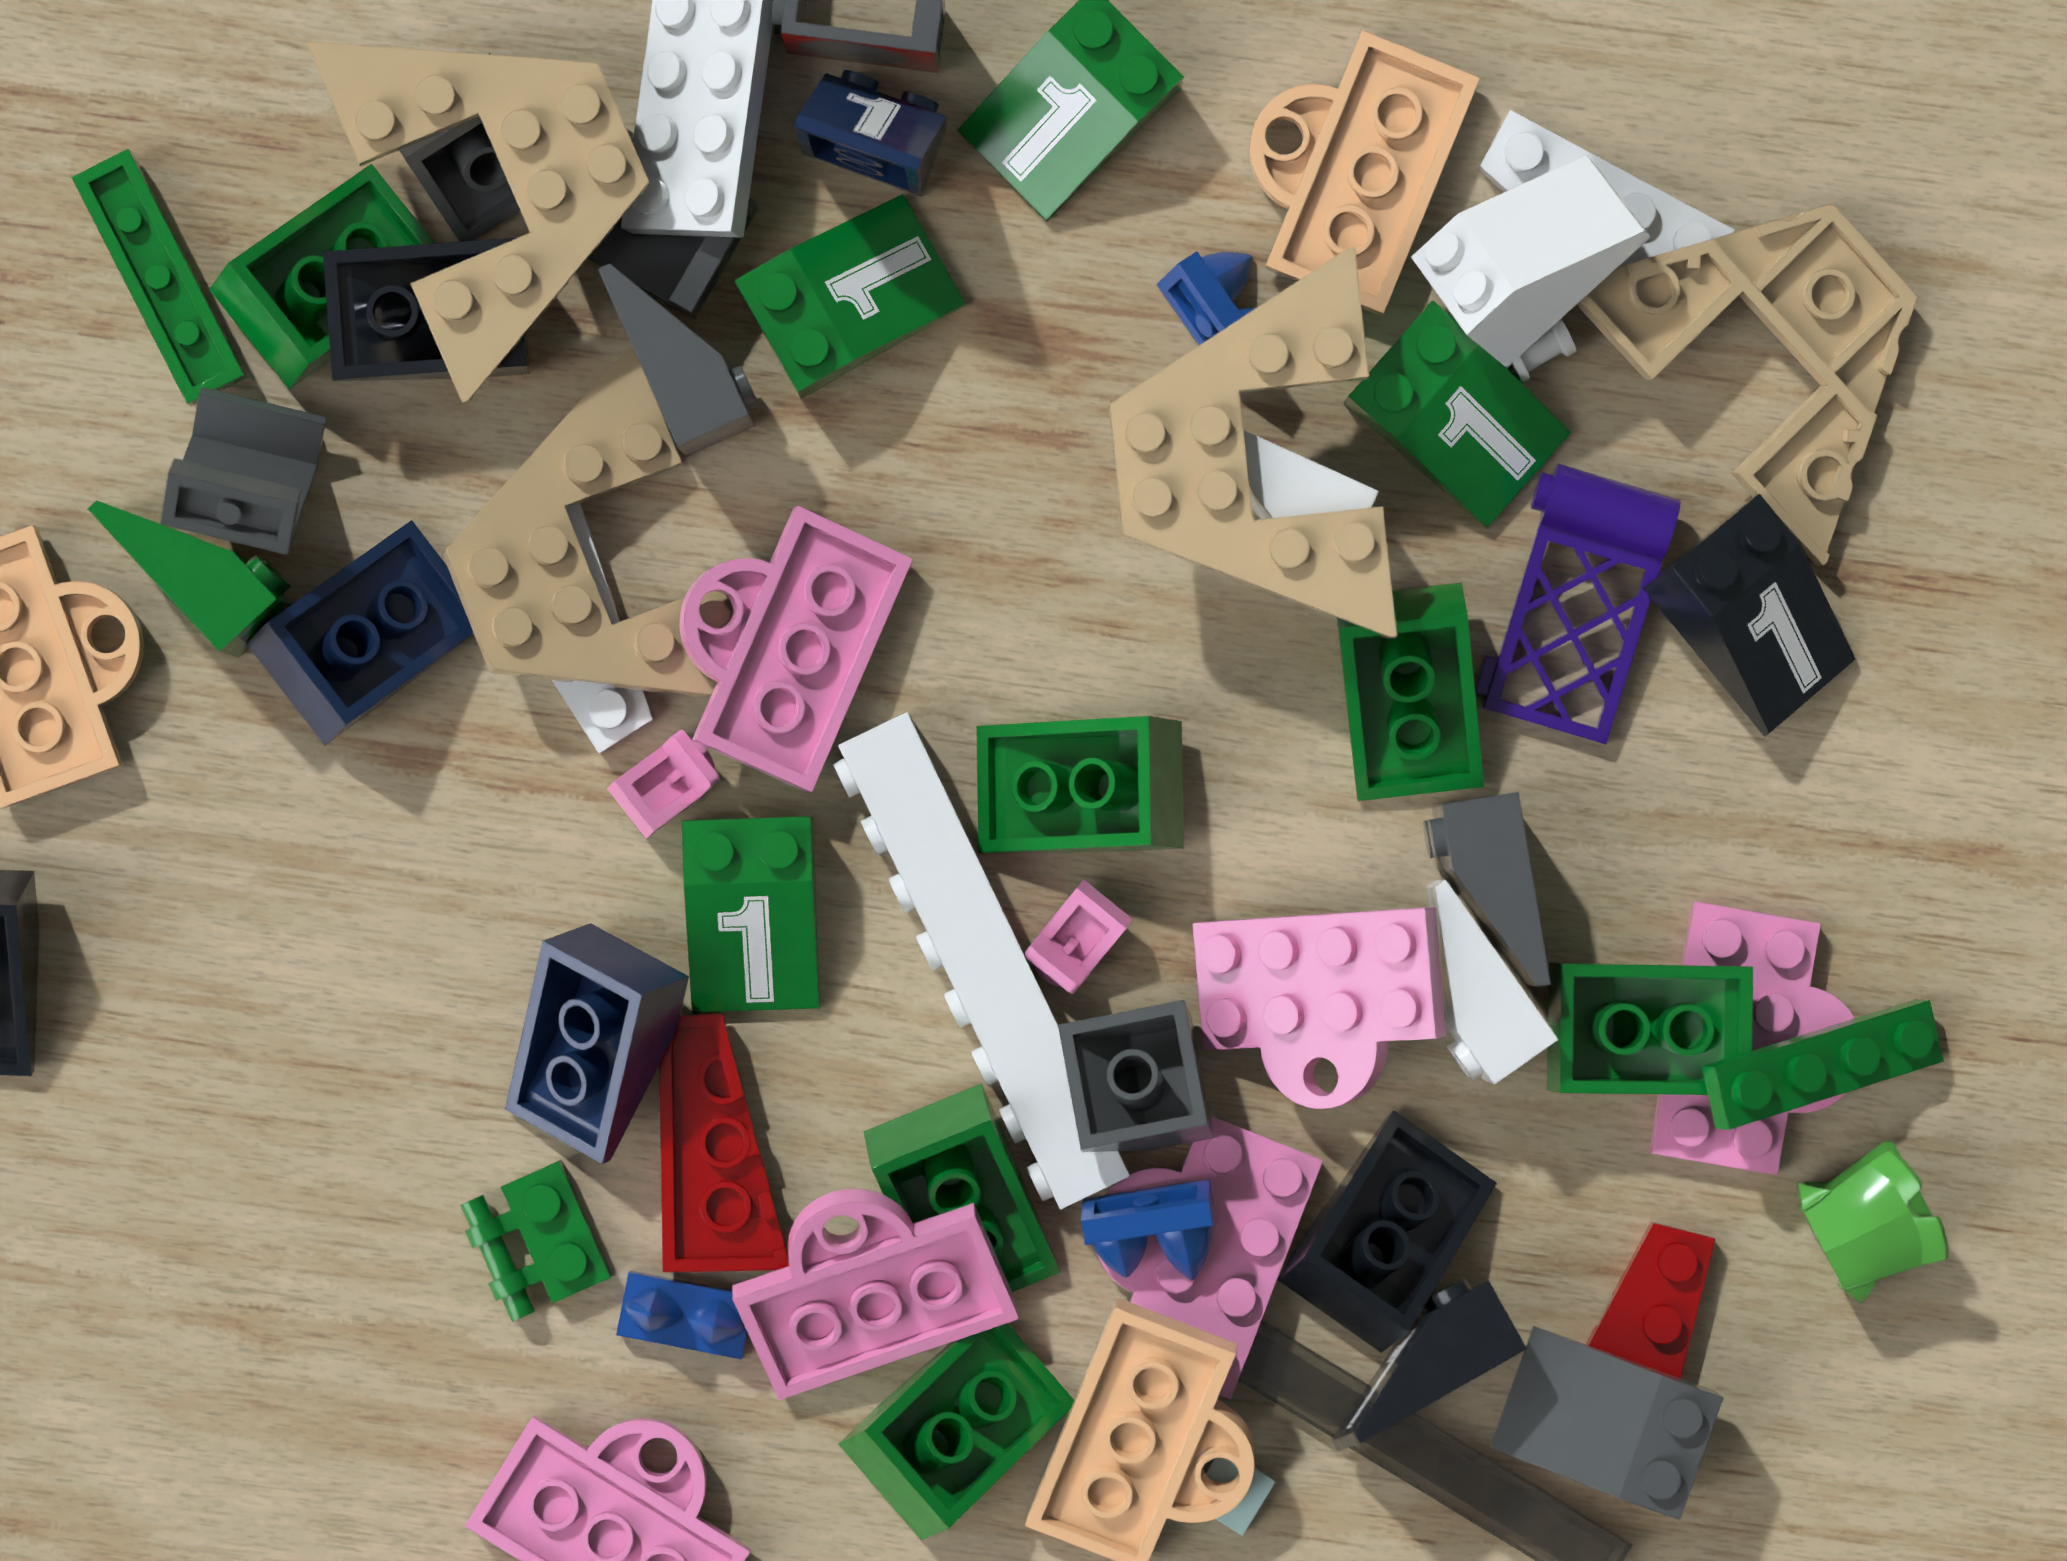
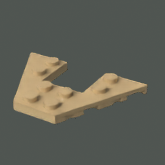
M312 41L307 44L360 166L480 116L530 231L526 235L410 283L461 402L466 404L474 397L473 395L508 353L520 342L522 336L537 318L545 312L591 253L598 248L613 230L615 224L625 212L633 206L650 185V182L598 62Z
M1833 203L1619 266L1577 304L1583 313L1645 380H1651L1657 376L1737 296L1768 327L1819 383L1820 387L1731 474L1753 498L1760 493L1801 543L1806 556L1816 566H1823L1829 559L1830 554L1827 551L1843 504L1849 500L1853 489L1852 478L1857 463L1863 459L1877 418L1875 410L1887 375L1892 374L1900 350L1898 342L1901 333L1909 324L1917 300L1916 294Z
M1355 247L1341 252L1110 403V423L1122 535L1124 537L1161 549L1181 559L1205 566L1239 579L1246 584L1309 606L1324 614H1330L1382 634L1384 637L1395 638L1397 637L1383 506L1253 520L1239 393L1368 379L1369 373Z
M629 346L448 546L442 555L490 673L512 676H538L547 680L599 683L614 685L616 688L651 692L685 693L687 696L704 698L705 696L712 695L717 682L703 674L695 666L683 646L679 621L684 598L612 625L566 511L567 507L676 468L682 463L633 346ZM710 591L702 598L699 612L702 620L708 626L723 628L731 620L733 608L726 595L717 591Z

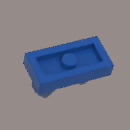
M1198 251L1179 262L1156 284L1198 345H1201L1256 309L1246 308L1238 310L1233 303L1247 283L1251 272L1253 256L1238 252H1220L1201 257Z
M1210 1180L1084 1198L1082 1201L1081 1225L1085 1245L1093 1244L1095 1252L1102 1261L1113 1271L1127 1278L1138 1267L1144 1256L1147 1236L1156 1234L1158 1243L1170 1263L1188 1279H1195L1207 1259L1212 1239L1214 1202Z
M628 1272L617 1336L742 1360L748 1332L733 1302L732 1290L641 1272Z

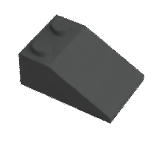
M610 263L598 268L674 441L684 456L687 457L754 427L755 425L749 411L760 407L741 365L730 370L720 353Z
M1519 792L1432 806L1434 819L1423 821L1429 858L1440 857L1442 870L1524 983L1537 987L1551 985Z
M1533 1325L1526 1343L1527 1350L1523 1352L1490 1447L1619 1499L1680 1520L1724 1397L1715 1390Z

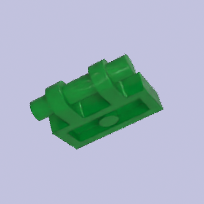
M561 1160L501 1186L500 1188L510 1208L509 1211L493 1217L484 1195L460 1205L470 1226L469 1229L465 1230L471 1247H479L494 1280L488 1283L495 1301L502 1299L512 1322L535 1312L525 1289L528 1286L542 1281L553 1304L612 1277V1273ZM519 1228L533 1260V1263L518 1270L502 1238V1235Z

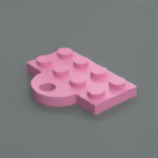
M796 506L793 507L770 562L752 558H740L720 563L705 571L688 590L681 607L679 621L681 639L689 658L703 674L717 682L692 741L804 792H812L913 559L807 509ZM710 591H717L726 595L732 604L733 614L731 620L723 628L708 626L700 616V602Z
M1692 901L1681 965L1753 967L1752 1050L1855 1019L1850 1010L1838 998L1824 990L1810 987L1821 923ZM1844 1094L1731 1130L1715 1129L1708 1095H1658L1649 1153L1778 1175L1788 1112L1809 1113L1818 1111L1832 1105L1843 1097Z
M1436 907L1192 923L1203 1050L1260 1048L1263 1064L1270 1079L1281 1093L1297 1104L1308 1108L1327 1109L1352 1103L1368 1093L1378 1081L1387 1058V1041L1436 1039L1446 1036ZM1321 1058L1331 1061L1338 1072V1083L1332 1093L1323 1091L1315 1080V1067Z
M1210 1116L1214 1138L1192 1142L1180 1172L1164 1168L1140 1170L1117 1182L1105 1194H1117L1209 1179L1214 1202L1212 1239L1207 1259L1197 1277L1193 1280L1188 1279L1170 1263L1158 1243L1156 1234L1147 1236L1144 1256L1138 1267L1127 1278L1109 1268L1097 1253L1096 1256L1107 1275L1119 1286L1133 1293L1130 1299L1131 1303L1238 1343L1236 1356L1219 1394V1397L1231 1400L1323 1160Z
M864 1189L834 1191L808 1204L797 1216L790 1230L788 1240L789 1266L732 1285L733 1302L778 1400L1019 1319L1017 1302L974 1203L913 1224L906 1211L895 1201L880 1193ZM840 1215L852 1217L859 1223L857 1229L847 1235L832 1234L825 1229L824 1225L829 1219Z
M534 1414L465 1525L471 1531L520 1561H745L751 1552L750 1547L698 1516L707 1488L706 1468L700 1451L690 1437L682 1430L668 1422L654 1418H633L614 1424L602 1432L588 1448ZM664 1438L674 1445L677 1451V1463L672 1470L666 1473H654L644 1466L641 1459V1449L648 1440Z

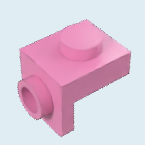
M679 730L659 749L616 779L607 789L647 839L701 799L720 780V777L714 770V761L708 750L703 745L692 741L685 731Z
M1083 879L1034 939L1024 955L1033 963L1036 972L1045 981L1054 986H1062L1069 993L1074 994L1133 919Z

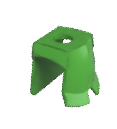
M1890 1141L1880 1143L1828 1183L1818 1181L1797 1182L1799 1211L1805 1214L1839 1279V1287L1842 1290L1844 1289L1859 1303H1863L1878 1279L1949 1258L1948 1241L1941 1218L1939 1216H1932L1919 1191L1922 1187L1921 1180L1901 1157L1894 1143Z

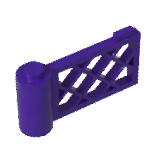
M1562 464L1556 465L1553 475L1541 472L1531 503V509L1540 511L1541 515L1499 656L1498 658L1485 656L1475 688L1476 693L1486 695L1483 708L1602 744L1607 743L1651 600L1643 587L1659 574L1678 519L1681 504L1679 499ZM1548 541L1573 548L1586 572L1552 589L1541 569ZM1584 552L1605 557L1608 560L1592 568ZM1620 562L1645 569L1637 595L1613 607L1597 575ZM1538 577L1546 593L1530 601ZM1590 579L1606 612L1574 629L1557 596ZM1550 600L1567 633L1533 650L1522 629L1526 613ZM1633 607L1627 629L1625 630L1618 614ZM1611 619L1623 641L1619 655L1594 668L1578 636ZM1519 639L1527 654L1512 662ZM1571 640L1588 673L1555 690L1538 657ZM1532 662L1548 694L1526 706L1500 699L1508 673ZM1614 668L1607 691L1599 676ZM1593 680L1604 701L1597 726L1592 727L1572 721L1559 697ZM1553 701L1561 717L1536 709Z

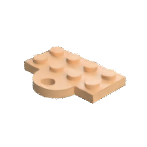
M1362 30L1338 88L1323 84H1305L1290 88L1274 97L1259 114L1249 143L1250 164L1257 183L1268 197L1280 206L1288 209L1265 269L1294 281H1299L1341 252L1355 247L1361 308L1383 316L1480 78ZM1279 120H1287L1294 123L1302 134L1301 146L1290 154H1278L1271 150L1266 142L1265 132L1272 123Z
M35 525L0 536V809L11 807L123 766L102 706L115 700L129 688L139 672L144 654L142 628L129 604L115 592L94 583L69 581L58 584L39 529ZM114 616L124 626L125 639L116 651L102 653L92 642V629L101 618Z
M1117 1297L1029 1509L1025 1526L1114 1561H1149L1167 1518L1179 1522L1199 1523L1219 1518L1234 1509L1243 1500L1251 1486L1256 1462L1255 1443L1249 1427L1235 1410L1217 1400L1236 1356L1238 1343ZM1225 1458L1236 1465L1239 1474L1231 1481L1217 1482L1205 1474L1203 1466L1211 1459Z

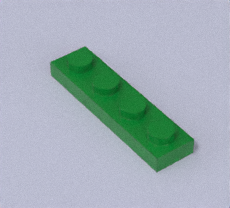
M127 148L71 177L186 403L189 406L197 404L201 387L222 391L247 378L133 152Z
M1915 999L1702 1066L1715 1129L1731 1130L1944 1062L1931 1001Z

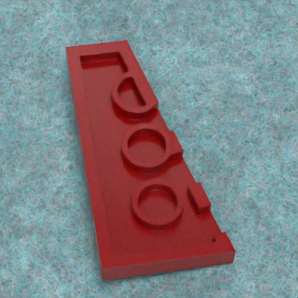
M724 1014L680 1015L676 1033L659 1065L663 1272L765 1271L788 1267L789 1256Z
M1650 1222L1612 1293V1299L1598 1325H1595L1586 1345L1681 1378L1715 1238Z

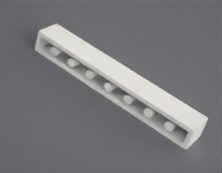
M908 712L839 744L838 747L844 758L833 763L849 798L861 793L871 816L861 820L862 826L876 855L888 850L899 873L888 878L904 913L916 908L926 928L925 932L916 936L917 941L932 971L944 966L954 989L944 993V997L959 1028L971 1023L982 1047L971 1051L987 1086L999 1081L1006 1095L1009 1105L1000 1108L999 1112L1014 1143L1016 1144L1025 1139L1028 1141L1037 1162L1026 1168L1042 1201L1044 1202L1054 1197L1061 1210L1129 1177V1172L1118 1151L1082 1152L1080 1149L1058 1024Z

